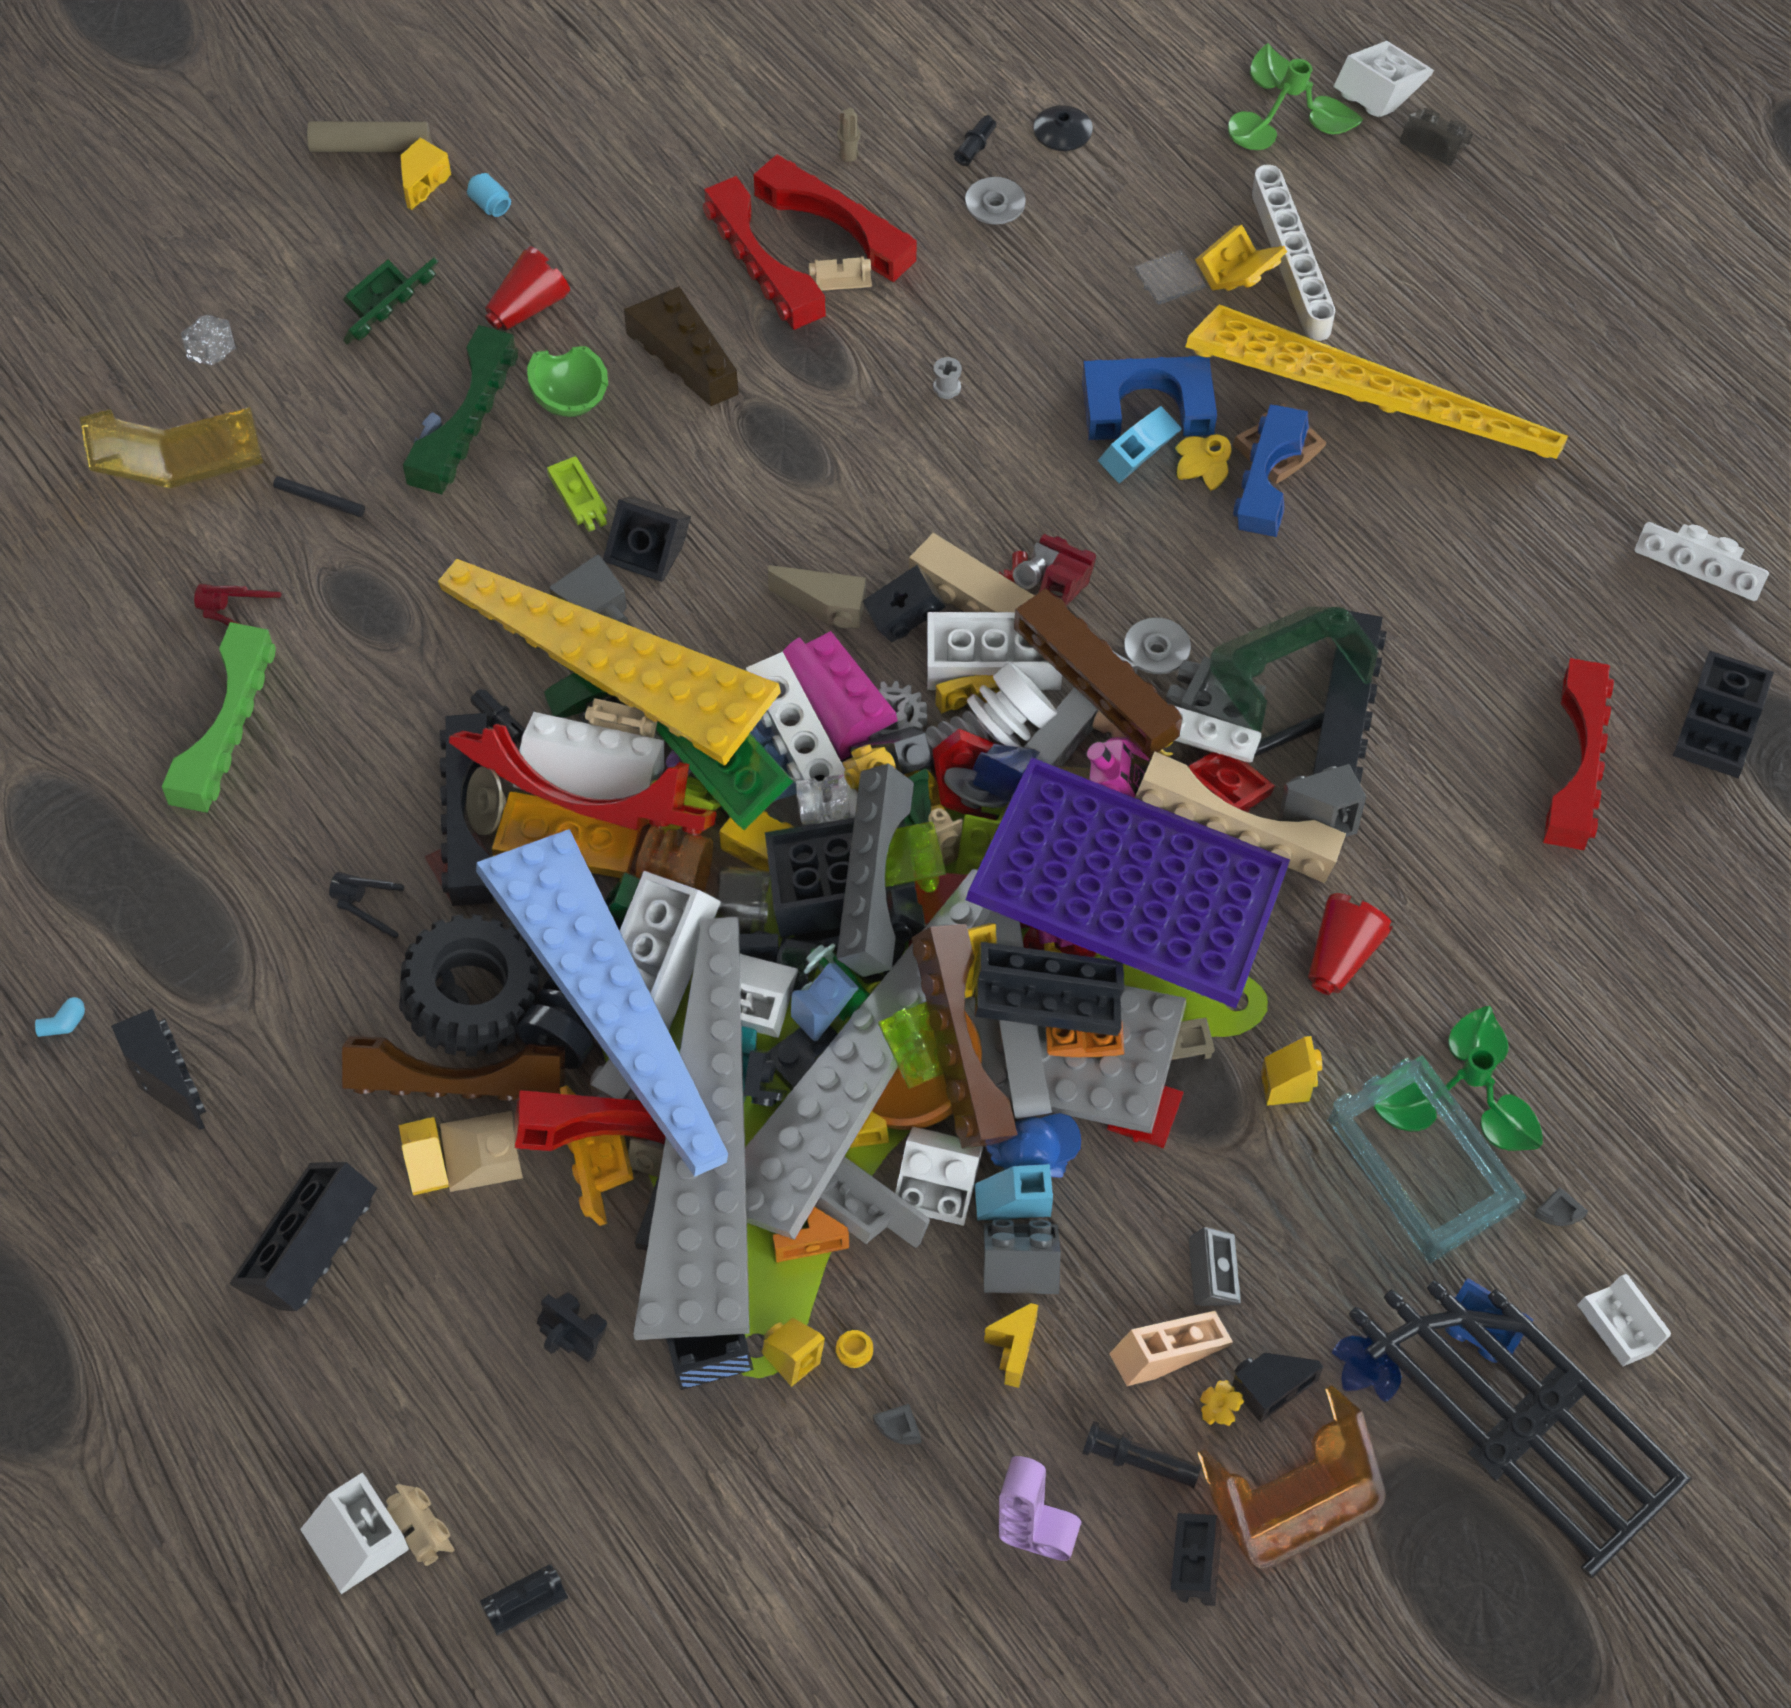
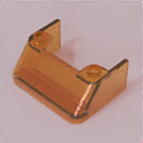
M1333 1385L1327 1387L1326 1392L1335 1420L1322 1426L1315 1433L1312 1441L1315 1459L1252 1491L1248 1482L1241 1475L1230 1474L1205 1449L1198 1452L1215 1506L1245 1557L1259 1569L1271 1568L1376 1514L1385 1502L1386 1493L1363 1411Z

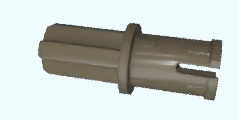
M849 107L847 110H841L839 114L840 128L837 131V138L840 141L839 156L845 162H852L857 159L859 155L858 140L861 136L857 126V114L854 113L853 108Z

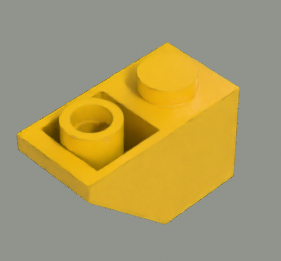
M421 137L401 154L402 180L407 208L410 210L414 209L420 202L426 200L429 194L440 184L445 183L451 175L448 153Z
M1312 1036L1303 1037L1264 1057L1261 1078L1267 1106L1310 1101L1313 1087L1318 1086L1317 1072L1322 1071L1321 1052L1319 1049H1314Z

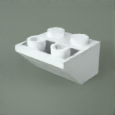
M740 954L742 1026L755 1029L761 1034L779 1038L798 969Z
M912 1126L906 1141L895 1194L929 1218L964 1226L983 1146L962 1149L959 1137Z
M363 1472L329 1493L300 1529L341 1594L409 1550L402 1532Z

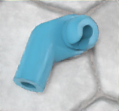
M77 997L69 998L63 1003L54 1017L36 1019L35 1030L37 1036L71 1033L85 1013L83 1001Z

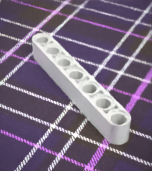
M1262 165L1255 172L1252 198L1271 247L1285 246L1287 253L1280 258L1281 263L1278 266L1305 335L1315 341L1325 340L1332 331L1335 315L1334 304L1282 172L1276 166Z

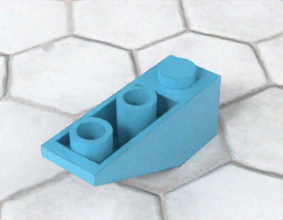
M1160 406L1113 442L1098 459V462L1120 484L1178 434L1182 428Z

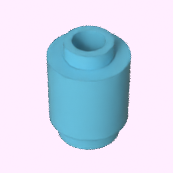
M487 173L475 175L470 179L467 195L486 214L500 217L507 212L511 205V199L508 192Z

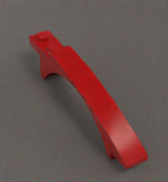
M495 724L493 729L485 728L482 734L461 731L449 736V743L473 761L487 769L494 770L497 775L522 790L577 814L633 830H638L647 825L648 819L651 825L668 827L670 824L682 826V831L692 834H700L702 831L715 825L716 811L684 804L689 764L678 762L674 767H669L658 780L640 793L623 798L595 799L563 790L538 774L520 754L504 725Z

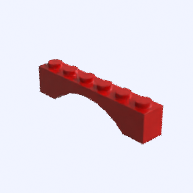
M776 154L753 174L754 196L777 210L808 212L825 217L840 225L861 245L867 259L871 261V269L891 282H895L916 262L917 240L910 234L902 232L891 225L886 219L880 218L868 211L863 205L847 198L839 190L826 185L815 175L805 172L792 161Z
M734 176L704 189L705 203H703V210L709 220L713 219L721 238L729 241L735 257L738 260L742 259L745 263L751 279H756L759 282L763 295L767 300H772L775 304L781 320H786L791 328L795 330L825 317V295L813 278L808 274L795 271L779 263L758 244L750 227L752 218L751 195L738 177Z
M1574 658L1569 659L1563 677L1560 704L1570 716L1577 731L1580 743V767L1567 786L1555 794L1551 800L1546 815L1543 843L1585 850L1588 839L1595 838L1598 818H1593V811L1598 810L1602 790L1596 789L1597 781L1601 782L1605 762L1599 761L1600 753H1605L1608 741V734L1602 732L1603 726H1608L1611 714V706H1606V698H1611L1614 687V679L1609 678L1610 665Z
M519 1091L515 1112L514 1148L553 1151L573 1141L602 1135H626L665 1144L666 1136L639 1100Z

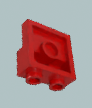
M1212 752L1188 766L1195 777L1209 791L1226 803L1247 813L1251 807L1271 796L1275 788L1274 784L1247 762L1216 752Z

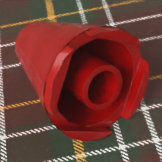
M532 246L523 250L485 307L488 313L485 318L496 330L500 328L505 331L564 299L571 291L568 282L557 268L553 270L546 263L549 259Z
M1334 893L1326 901L1308 978L1313 982L1311 986L1324 995H1331L1332 992L1340 993L1388 937L1393 927L1390 926V918L1382 911L1363 900L1360 906L1350 903L1349 901L1352 896L1347 894Z

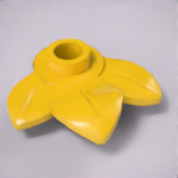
M1215 434L1206 438L1188 437L1175 447L1177 453L1183 456L1177 466L1178 480L1202 476L1207 488L1213 491L1227 478L1229 469L1226 461L1231 456L1232 447L1230 441L1225 436ZM1214 446L1221 447L1220 450L1216 452L1210 450V448Z

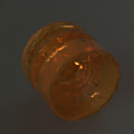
M653 824L649 828L640 848L635 877L641 879L643 872L646 871L705 892L713 857V840L711 837L687 833L681 845L678 846V832L675 829L670 828L665 834L662 826Z

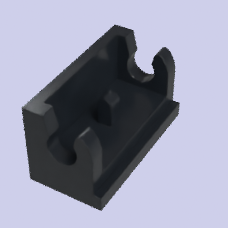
M1178 1513L1171 1592H1176L1178 1599L1184 1603L1188 1602L1189 1597H1197L1201 1599L1204 1605H1216L1222 1529L1217 1515Z

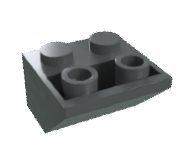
M1350 764L1340 767L1331 766L1324 769L1321 773L1308 777L1298 776L1286 783L1278 821L1302 822L1316 820L1346 833L1345 837L1357 834L1366 795Z
M997 1219L992 1221V1223H984V1292L1059 1294L1061 1251L1058 1225L1051 1224L1046 1220H1033L1029 1224H1014L1013 1221L1008 1219Z

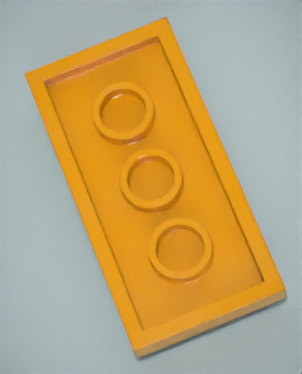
M510 791L492 846L493 856L570 829L591 873L621 878L624 873L629 874L642 827L638 830L629 829L577 814L538 796Z

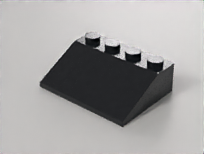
M855 817L765 832L773 905L780 938L841 928ZM903 819L894 831L889 844L885 866V891L887 893L892 889L918 903L905 820Z

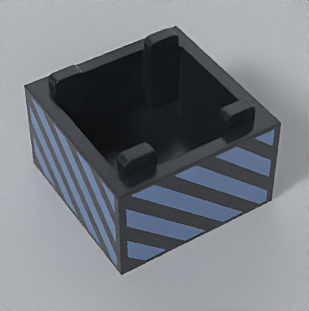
M745 1334L666 1338L680 1390L754 1370Z

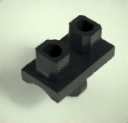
M569 1292L556 1299L550 1294L541 1300L542 1311L537 1319V1324L541 1327L539 1331L547 1337L544 1349L552 1354L561 1347L567 1353L573 1351L589 1362L595 1357L598 1342L605 1334L607 1321L597 1313L591 1314L585 1320L577 1315L580 1310V1303Z

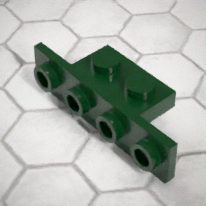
M433 257L407 279L387 259L344 296L343 301L361 319L347 331L343 339L346 345L355 338L358 341L365 338L372 330L370 325L376 320L380 323L386 320L394 311L392 307L398 302L402 305L414 295L415 291L413 289L420 283L422 286L427 285L436 276L434 270L439 261Z

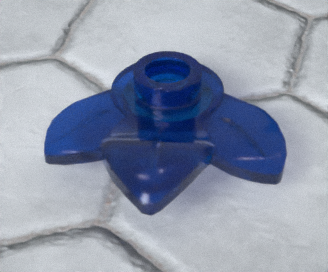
M1352 1335L1341 1339L1333 1348L1332 1354L1341 1361L1346 1362L1341 1374L1342 1389L1344 1391H1356L1372 1385L1374 1391L1383 1402H1388L1392 1399L1401 1385L1402 1374L1399 1367L1386 1354L1377 1360H1373L1365 1351L1368 1346L1374 1343L1369 1337Z

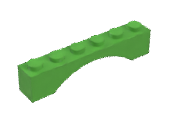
M230 622L219 648L228 676L227 693L223 707L207 733L191 748L173 759L162 785L168 805L207 813L212 801L217 800L222 775L230 769L231 753L234 746L238 745L242 739V726L246 717L249 718L252 714L254 707L253 699L256 691L262 689L267 664L272 663L275 657L276 647L275 644H272L268 629Z

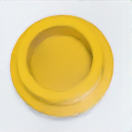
M847 1331L837 1340V1358L847 1367H862L873 1356V1342L862 1331Z

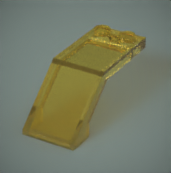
M250 407L166 430L117 420L111 409L79 417L88 467L90 471L173 488L264 463L254 415Z

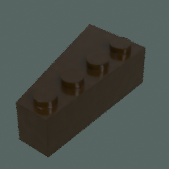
M680 286L624 309L626 334L633 340L637 339L640 341L650 355L653 356L655 354L664 362L665 368L672 374L676 372L683 378L684 384L708 405L713 406L739 395L737 369Z

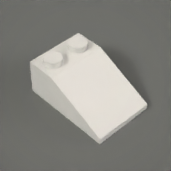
M1385 41L1348 55L1334 87L1341 91V95L1347 100L1357 101L1365 106V110L1369 114L1382 117L1394 112L1432 75L1434 70L1390 42Z

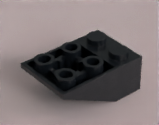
M152 1008L112 1025L113 1032L138 1087L199 1130L205 1128L200 1115L206 1113V1110L166 1019L158 1021Z

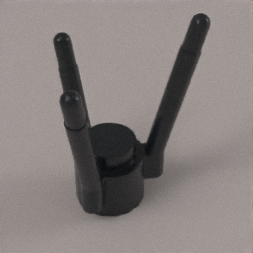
M337 872L333 876L329 888L330 897L338 900L337 908L349 911L395 939L398 938L399 934L357 908L352 903L362 900L366 887L403 891L404 885L383 880L359 878L354 875Z

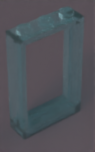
M1421 1055L1413 1061L1409 1058L1400 1061L1391 1069L1392 1073L1384 1078H1381L1380 1075L1371 1078L1362 1086L1363 1090L1357 1094L1352 1095L1348 1092L1339 1097L1332 1104L1334 1108L1328 1121L1429 1263H1432L1517 1211L1527 1197L1431 1065ZM1413 1082H1416L1496 1192L1434 1231L1353 1119L1355 1116Z

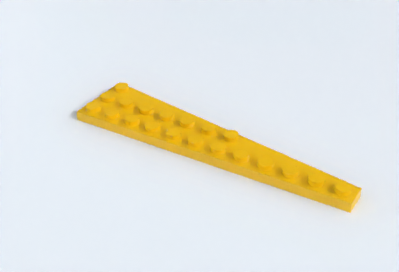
M1220 304L1188 336L1185 346L1193 349L1197 355L1202 357L1217 356L1343 394L1356 401L1376 404L1384 412H1403L1529 450L1545 458L1552 457L1557 459L1568 438L1567 435Z
M456 559L438 580L440 588L444 592L468 607L478 610L481 615L489 620L495 619L510 633H517L524 637L528 644L534 648L540 647L548 652L550 658L608 694L616 696L629 707L635 706L643 711L645 716L653 722L659 721L664 724L674 735L685 737L693 743L695 748L724 766L781 693L779 684L459 559Z

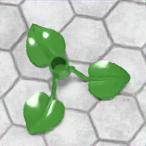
M1267 43L1255 55L1250 67V76L1256 84L1263 88H1273L1276 86L1278 89H1282L1264 120L1253 112L1241 111L1234 114L1229 120L1228 132L1229 137L1244 148L1262 150L1270 147L1276 140L1277 131L1267 124L1272 120L1286 93L1299 95L1304 90H1306L1307 107L1312 110L1309 114V120L1317 129L1324 133H1344L1360 125L1363 118L1340 101L1331 97L1318 96L1313 102L1311 92L1313 83L1309 81L1312 72L1311 64L1304 59H1293L1289 62Z

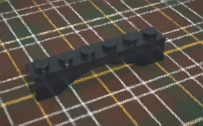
M486 713L445 716L446 729L440 730L441 750H446V757L440 758L441 777L446 778V785L440 786L442 806H447V814H441L442 835H447V843H441V855L443 864L448 866V872H442L441 874L443 893H449L452 906L494 903V896L476 873L477 862L490 858V855L478 845L465 823L468 784L474 771L482 767V765L473 761L449 743V736L458 732L468 731L482 734L483 729H489Z

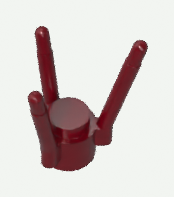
M201 583L196 588L194 604L197 609L204 610V618L214 619L229 626L230 622L240 623L217 613L219 610L226 608L228 596L280 598L282 594L277 591L248 590L246 586H215Z

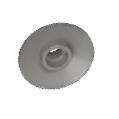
M987 177L975 182L969 187L965 196V205L968 212L975 219L987 224H1004L1015 220L1023 212L1026 202L1022 188L1015 182L1002 177Z
M1147 618L1137 622L1129 629L1125 637L1124 650L1129 661L1138 665V669L1151 674H1167L1179 669L1182 662L1188 659L1191 642L1187 632L1174 621L1165 618Z

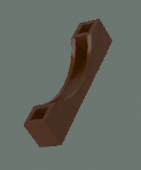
M956 924L929 927L911 938L913 955L917 960L921 976V988L925 994L930 1014V1026L934 1031L937 1043L938 1060L942 1065L947 1085L946 1093L952 1106L955 1131L959 1136L962 1149L999 1144L1018 1134L1010 1101L996 1087L983 1069L973 1049L967 1029L965 988L970 968L975 959L967 925Z
M349 1036L342 1046V1088L353 1089V1092L358 1094H369L375 1090H387L390 1094L397 1096L408 1095L411 1092H425V1095L429 1097H443L447 1093L461 1094V1097L467 1099H477L483 1095H497V1098L500 1100L510 1101L518 1099L520 1090L561 1094L560 1088L565 1086V1046L529 1044L516 1054L502 1061L477 1068L436 1066L416 1059L397 1048L388 1039L381 1037Z

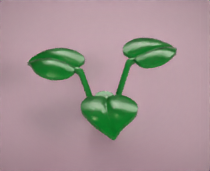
M1485 1006L1469 1013L1451 1030L1448 1037L1450 1052L1455 1058L1463 1060L1465 1063L1462 1069L1458 1070L1457 1074L1435 1095L1429 1097L1428 1087L1421 1080L1404 1075L1388 1081L1373 1102L1374 1110L1391 1126L1409 1132L1422 1131L1429 1128L1436 1121L1437 1112L1432 1103L1440 1100L1452 1087L1464 1079L1468 1085L1473 1087L1486 1086L1487 1104L1491 1109L1482 1114L1480 1126L1484 1137L1492 1145L1507 1151L1535 1150L1543 1144L1540 1123L1534 1111L1524 1100L1517 1096L1506 1094L1498 1100L1497 1104L1494 1101L1493 1086L1495 1080L1491 1076L1496 1066L1506 1058L1509 1045L1507 1037L1496 1020L1491 1006Z

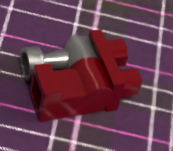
M1044 534L1040 538L1039 543L1035 544L1031 560L1023 561L1014 569L1013 578L1019 587L1031 589L1040 581L1041 574L1044 575L1039 592L1046 588L1054 597L1061 598L1067 606L1083 588L1088 586L1096 561V554L1087 549L1081 551L1067 543V540L1059 536L1053 538ZM1051 591H1058L1063 593V595L1057 596Z

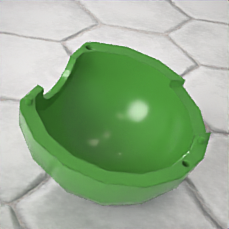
M586 346L572 347L568 353L559 356L550 355L548 350L535 352L527 366L528 386L532 396L540 406L557 416L576 417L587 413L600 403L608 386V373L601 358Z

